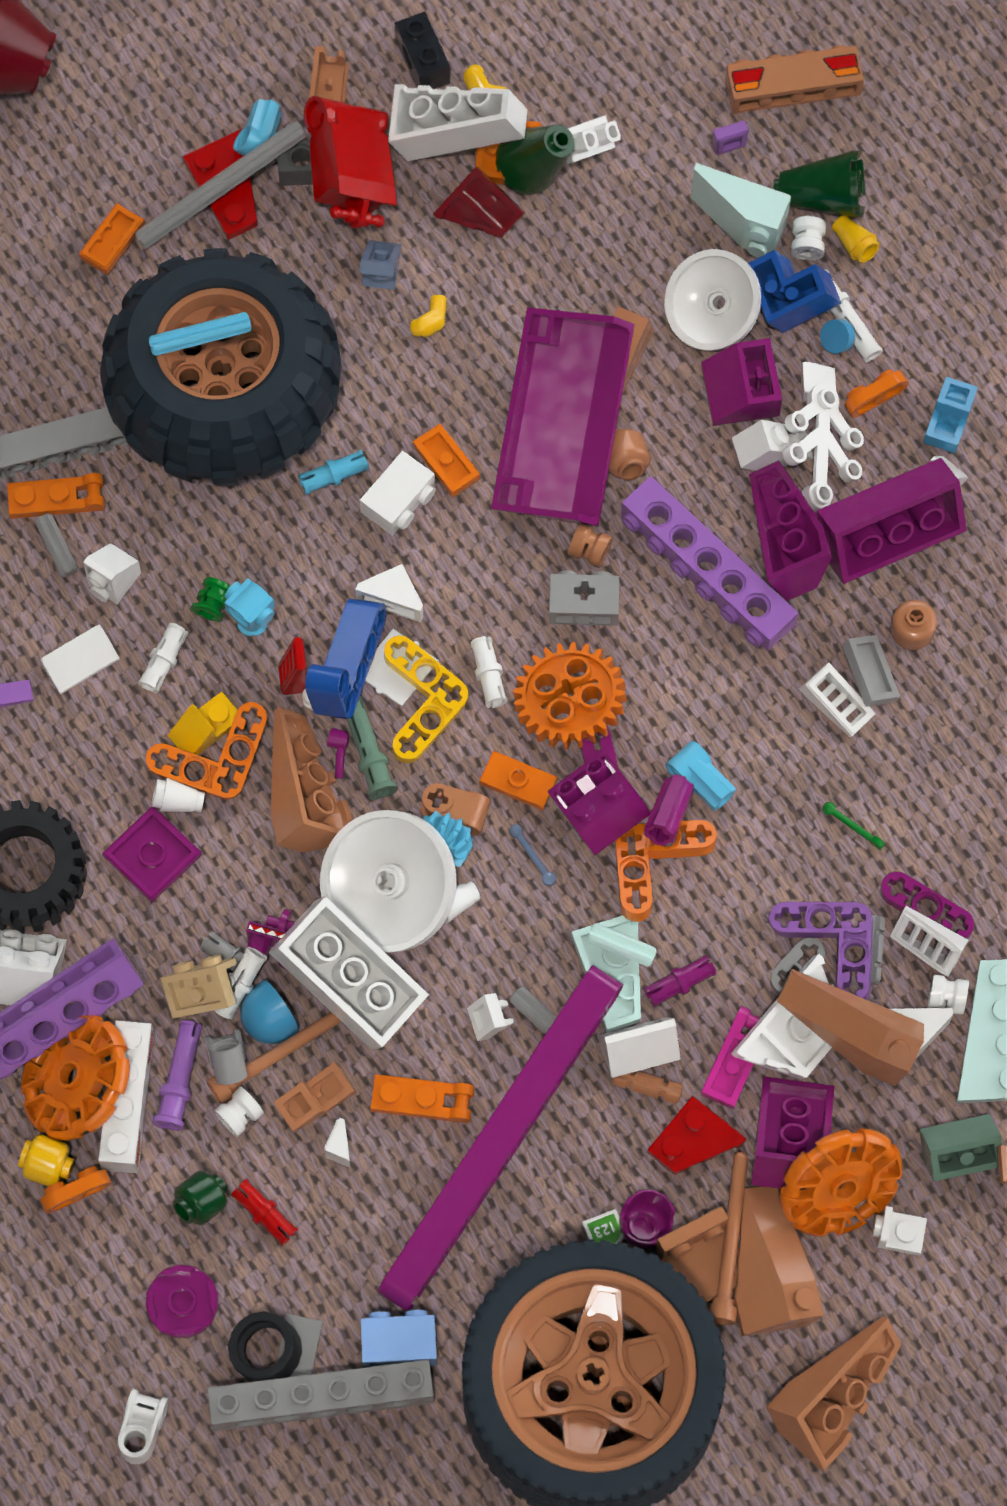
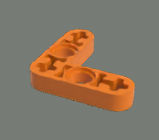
M247 702L239 707L218 762L168 744L159 743L149 748L146 753V766L152 774L158 777L172 779L220 799H234L242 791L267 721L266 710L256 702ZM251 709L257 711L256 717L261 719L260 724L253 723L249 735H256L255 741H252L245 735L234 734L235 729L243 732L246 720L241 715L242 713L249 714ZM234 742H244L249 747V755L246 759L238 761L230 756L229 748ZM161 751L167 752V759L176 763L177 756L184 757L179 766L178 776L171 774L174 767L164 764L162 769L156 768V761L151 759L152 755H159ZM224 761L233 767L244 768L242 774L237 770L235 771L233 783L237 784V788H230L228 793L222 792V785L217 783L219 778L225 779L229 771V767H222ZM192 762L201 764L205 771L203 778L195 782L188 780L184 774L186 765Z
M705 820L682 821L675 837V843L668 847L655 845L649 838L644 836L646 823L637 824L615 840L620 909L626 919L632 922H640L647 919L652 913L653 897L649 859L695 857L710 854L716 847L717 831L712 823ZM681 833H686V836H685L686 844H683V845H682V844H681V841H682V834H681ZM697 833H703L704 838H706L705 842H698V838H696ZM627 837H633L635 855L628 856ZM634 866L640 868L644 874L639 879L634 880L627 878L624 875V871L628 867ZM639 890L641 908L634 909L632 891Z

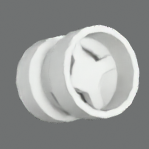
M815 216L796 218L793 221L792 233L795 236V240L792 241L791 255L796 259L816 261L824 257L825 244L822 241V237L826 233V222Z
M933 974L927 1008H953V1014L963 1015L968 995L969 980L958 978L955 981H947L944 976Z
M239 1087L232 1093L231 1101L221 1103L213 1110L220 1122L235 1137H238L245 1131V1125L248 1121H256L264 1114V1111L255 1099L242 1087Z

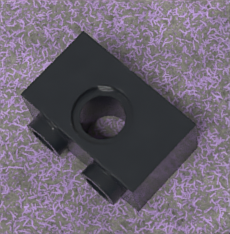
M424 11L394 22L395 41L416 87L424 85L437 89L450 84V64L426 12Z

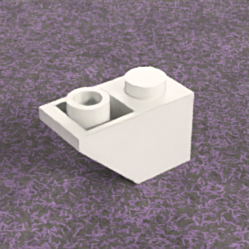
M761 419L732 437L740 467L756 471L778 460L783 466L789 465L783 457L784 449L789 445L798 443L808 434L805 430L792 434L787 430L785 424ZM793 450V455L797 458V454ZM811 450L807 453L805 461L814 459Z
M111 543L89 555L83 562L90 592L103 602H107L109 599L118 604L141 574L139 561Z

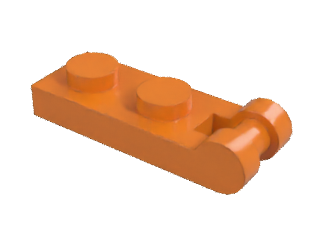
M88 473L82 477L7 483L10 519L43 516L46 513L60 515L103 511L105 509V499L101 496L100 491L103 487V476L99 473ZM87 490V497L83 499L77 498V491Z
M375 1074L370 1112L470 1123L472 1111L468 1109L469 1099L473 1098L475 1087L467 1083H445ZM445 1096L455 1097L454 1107H444Z

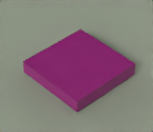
M151 806L102 853V856L144 897L153 903L202 856V852L156 808Z

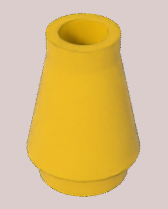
M848 216L839 217L832 225V230L837 234L852 260L865 263L878 252L880 244L877 242V236L852 221Z

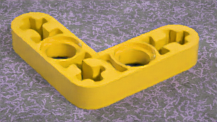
M398 635L390 638L385 644L383 656L385 663L428 698L393 739L392 752L394 757L402 763H413L426 752L463 710L468 700V689L460 679L412 640ZM402 646L405 647V656L412 662L415 656L419 657L413 663L410 671L406 670L409 665L406 659L401 656L397 659L393 658V647L398 650ZM423 666L431 667L435 671L436 677L431 682H421L416 676L417 670ZM441 678L445 679L443 687L449 692H453L455 689L460 691L458 696L459 702L454 699L450 703L447 702V693L440 687L437 693L432 691L438 687ZM433 713L439 717L440 725L433 730L426 729L421 725V717L424 714ZM414 727L420 734V737L414 743L415 752L413 753L408 750L404 754L401 752V741L403 740L408 743L415 736V731L411 729Z

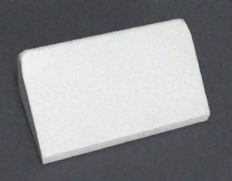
M96 625L41 658V663L61 695L120 660L101 625Z

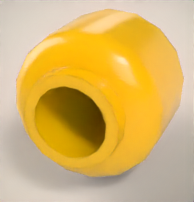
M37 1135L32 1141L27 1140L25 1142L18 1167L23 1168L22 1173L27 1180L50 1186L59 1182L61 1178L68 1180L73 1168L74 1159L69 1157V1146L65 1142L44 1135Z

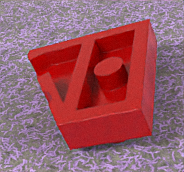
M692 1096L649 1147L647 1153L674 1175H677L694 1165L707 1162L716 1158L717 1155L743 1146L747 1139Z

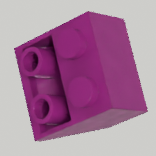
M770 338L735 343L701 362L713 426L780 416L782 396Z
M604 750L547 791L594 855L605 849L651 814L636 790Z

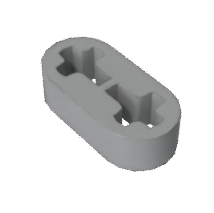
M809 937L802 939L774 968L771 974L770 985L776 995L779 996L783 988L779 985L780 977L778 975L787 976L791 969L800 972L807 964V962L803 966L799 964L803 958V948L807 951L812 948L816 949V954H820L825 960V947L819 940Z

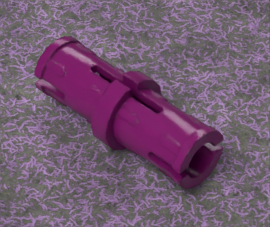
M705 954L700 959L681 969L678 967L671 969L670 975L649 986H645L643 989L647 998H651V1005L655 1008L679 993L685 995L690 992L689 990L692 986L711 976H715L717 973L713 963H708L710 958Z

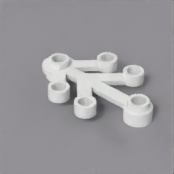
M826 383L815 385L807 396V405L800 411L793 412L785 418L787 430L792 434H797L807 429L808 420L816 416V428L798 443L787 446L783 451L785 462L795 466L804 462L807 453L814 448L813 484L805 487L802 491L803 496L814 512L830 505L833 498L832 489L827 485L828 454L837 466L839 476L844 482L850 483L859 479L862 475L861 465L856 460H848L830 432V422L840 435L841 445L848 451L863 445V434L857 428L850 429L838 410L839 397L837 392ZM795 419L798 421L799 426L796 425ZM793 450L796 452L797 458L793 455ZM848 467H849V468L851 469V471L853 472V475L850 474V472H849V470H848Z

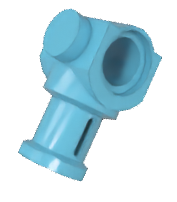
M249 578L242 584L238 581L233 583L225 593L224 597L227 599L224 602L225 609L238 623V629L246 636L262 634L275 614L272 610L275 607L274 599Z

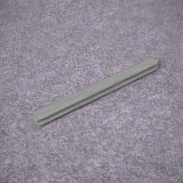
M293 121L135 232V236L144 248H148L306 137L304 129L297 121Z

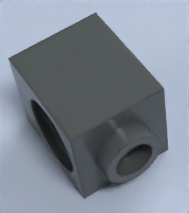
M310 140L300 141L278 156L280 186L313 184ZM298 161L309 162L305 166L295 165V163H297Z

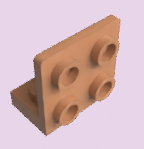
M722 1206L657 1239L655 1248L660 1260L663 1263L666 1261L671 1264L676 1272L680 1271L687 1278L686 1281L695 1286L699 1297H703L706 1303L713 1301V1298L717 1297L725 1226L729 1220ZM736 1265L733 1290L737 1287L738 1268H736Z

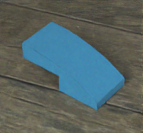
M949 377L945 378L923 443L956 453L978 390L977 386Z

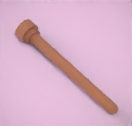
M330 1012L246 1064L248 1076L244 1080L234 1084L221 1085L216 1082L215 1076L206 1081L207 1085L219 1104L226 1103L232 1099V1093L237 1090L239 1085L338 1025L341 1021Z
M738 1152L734 1156L727 1210L729 1220L725 1226L717 1297L713 1298V1303L708 1305V1311L712 1312L716 1320L715 1324L735 1325L737 1318V1308L734 1306L735 1301L731 1298L748 1166V1156L744 1152Z

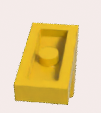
M221 691L199 709L194 704L190 705L167 736L177 748L199 755L230 731L237 709Z

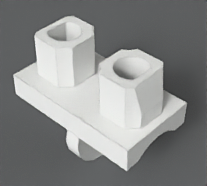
M605 115L568 128L574 137L575 144L566 162L567 164L615 148L614 142L621 138L617 123L615 121L608 122Z

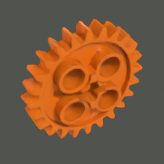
M575 642L571 643L569 650H564L561 643H557V652L552 653L545 647V657L541 659L533 655L534 666L523 665L522 668L525 676L516 677L519 688L513 689L514 698L516 699L514 707L516 712H520L518 714L520 724H526L525 727L528 734L536 732L538 742H542L545 738L549 737L550 747L552 748L559 740L563 741L565 750H568L571 741H576L578 747L582 748L583 739L588 738L595 744V734L599 732L607 736L606 724L617 726L618 723L615 715L624 714L621 703L627 702L626 693L623 691L626 689L624 678H621L620 667H614L611 656L603 659L602 649L600 648L591 654L590 646L587 643L581 651L577 650ZM575 672H584V673H585L584 675H582V676H580V677H572V676H571V675L574 674ZM543 686L554 687L548 692L539 691ZM590 699L600 700L598 703L593 705L586 703ZM558 714H568L565 719H555Z

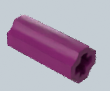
M673 774L672 777L665 778L644 829V836L649 838L655 845L665 847L666 844L673 843L694 793V785L685 776Z

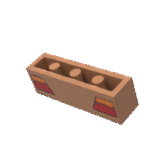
M837 45L829 50H804L795 55H771L765 59L754 61L738 60L732 64H727L725 82L732 114L862 95L864 77L857 45L849 47Z

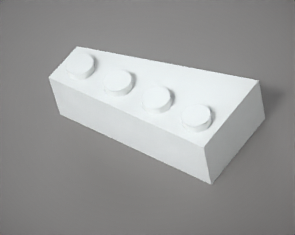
M395 84L388 142L407 161L524 139L528 109L509 89L472 88L470 91L460 90L458 87L446 86V89L442 90L432 89L430 86L418 85L417 88H407L406 85Z

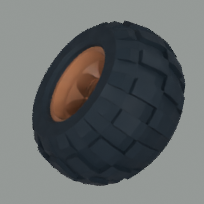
M227 248L203 249L204 256L184 260L179 255L159 264L157 275L150 280L145 279L143 281L140 278L128 290L121 302L122 310L118 315L113 314L103 339L100 377L105 402L113 423L123 433L128 445L143 459L150 463L154 461L164 466L166 473L185 481L192 482L197 477L211 478L214 486L238 485L237 478L257 473L263 479L275 474L285 467V460L297 453L302 455L321 434L322 425L333 413L338 400L341 357L337 333L328 312L321 304L319 305L315 300L314 292L292 271L289 274L279 272L277 265L272 259L260 254L250 252L245 257L231 256ZM241 312H247L249 316L251 331L232 336L227 341L216 340L157 356L151 352L149 337L151 335ZM190 349L201 351L194 356L185 354ZM252 351L260 354L253 359L245 357V354ZM221 371L224 374V376L215 375ZM188 380H195L198 382L193 387L183 385V383ZM253 383L245 389L242 388L244 384Z

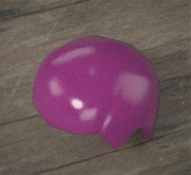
M653 1189L638 1190L627 1199L619 1215V1227L623 1238L630 1245L641 1249L656 1248L657 1239L673 1230L674 1206L665 1194Z

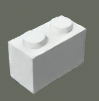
M402 450L360 499L361 513L393 536L399 528L404 530L409 526L415 516L413 511L420 503L426 505L432 499L436 492V488H434L435 474Z

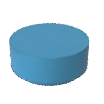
M844 319L830 320L823 325L820 332V340L828 352L843 353L853 346L855 332L852 325Z

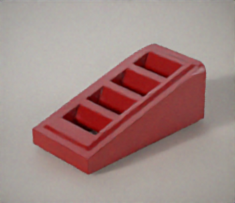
M301 637L293 638L279 662L280 690L283 695L299 694L305 689L307 668L304 643Z

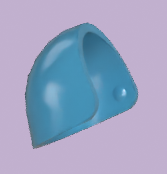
M264 979L254 986L252 991L243 999L240 1019L245 1031L251 1038L264 1044H277L298 1033L299 1028L292 1013L278 992L267 980Z

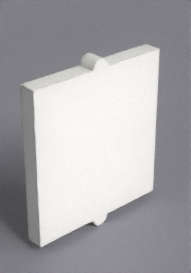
M392 629L376 649L365 681L376 689L377 694L383 693L403 707L417 688L385 663L383 656L386 642L394 636H403L395 629ZM402 646L399 650L394 647L392 648L393 658L397 659L401 656L409 662L406 670L410 671L413 663L419 657L415 656L412 662L405 656V647ZM428 666L420 667L416 672V676L423 682L433 669Z

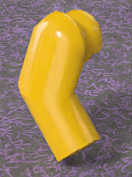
M470 65L464 72V82L469 91L472 88L506 89L503 86L489 84L480 65Z
M432 295L430 297L429 312L411 321L410 331L415 337H428L444 327L447 298L445 296Z

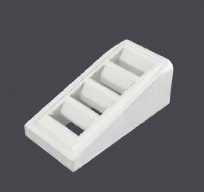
M830 663L819 669L799 688L819 710L849 737H852L876 714L869 706L865 707L863 699ZM826 679L830 684L821 692L817 687ZM837 689L840 694L830 702L826 697ZM847 698L851 703L840 713L836 707ZM858 708L861 713L849 723L846 717Z
M908 906L904 908L890 935L892 939L947 977L953 971L969 941ZM909 921L915 924L910 936L904 933ZM921 929L927 933L923 942L916 940ZM932 938L939 941L935 949L929 947ZM944 946L950 949L947 956L941 953Z

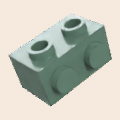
M990 1114L920 1129L923 1159L933 1181L999 1168L997 1147L1002 1145L1001 1135Z

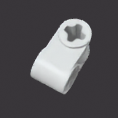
M132 1389L118 1436L121 1455L127 1462L139 1465L145 1463L151 1457L159 1430H161L164 1423L169 1398L162 1397L159 1400L141 1395L139 1390ZM140 1437L146 1441L144 1448L136 1453L128 1451L126 1449L127 1442L131 1438Z

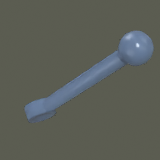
M518 824L512 825L509 829L510 835L518 839L543 876V884L546 886L554 885L556 882L555 874L547 871L523 836L522 827Z

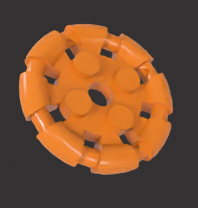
M83 1015L77 1017L87 1019V1021L73 1032L70 1030L67 1038H62L44 1050L42 1055L32 1058L24 1065L21 1078V1094L25 1096V1102L23 1103L25 1114L39 1132H46L50 1138L68 1141L82 1138L86 1131L93 1133L114 1114L117 1109L114 1105L119 1095L125 1094L130 1073V1060L125 1058V1052L128 1050V1047L118 1028L110 1021L103 1022L100 1016ZM109 1055L111 1056V1060H110V1061H107V1060L104 1059L105 1057H107V1056H109ZM76 1068V1077L71 1083H69V1074L73 1069ZM103 1085L107 1086V1089L103 1094L102 1098L100 1099L97 1096L99 1095ZM43 1087H44V1092H45V1094H43V1093L39 1094V1092H42ZM76 1112H80L81 1118L77 1119Z
M864 1128L857 1129L855 1133H851L848 1129L837 1131L815 1142L816 1147L807 1154L803 1151L794 1160L784 1177L786 1186L780 1190V1205L783 1214L789 1222H792L794 1228L807 1235L825 1237L827 1233H836V1236L846 1234L867 1224L866 1220L876 1212L880 1214L891 1202L899 1187L897 1180L902 1177V1158L897 1146L891 1144V1140L878 1131ZM853 1147H856L855 1152H851ZM866 1199L864 1205L856 1208L857 1205ZM855 1216L860 1220L852 1226L845 1227L846 1222L850 1225L851 1218Z

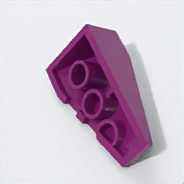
M778 460L750 473L749 477L767 581L788 601L818 587L832 559L826 528L787 470Z

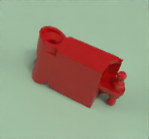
M318 96L310 97L304 107V123L308 132L312 135L309 145L314 202L332 205L333 207L329 211L330 216L334 219H343L352 228L360 229L362 226L367 227L369 225L377 228L382 227L385 224L384 217L379 214L372 215L371 212L382 204L397 205L388 135L384 134L388 123L387 112L363 106H353L345 102Z

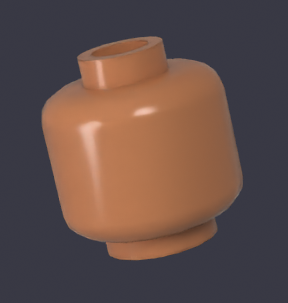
M618 429L615 431L609 472L613 476L624 480L636 479L645 472L650 464L651 457L643 435L637 430Z
M908 600L900 604L894 612L890 626L891 635L902 648L919 650L932 641L937 627V615L926 602Z

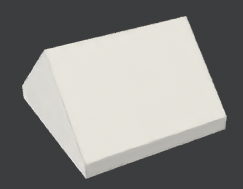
M664 1017L597 1035L611 1078L681 1060L674 1018Z

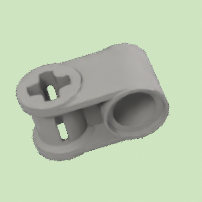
M240 1029L234 1030L233 1034L218 1038L204 1037L211 1068L214 1070L215 1079L218 1084H234L248 1076L245 1063L246 1055Z

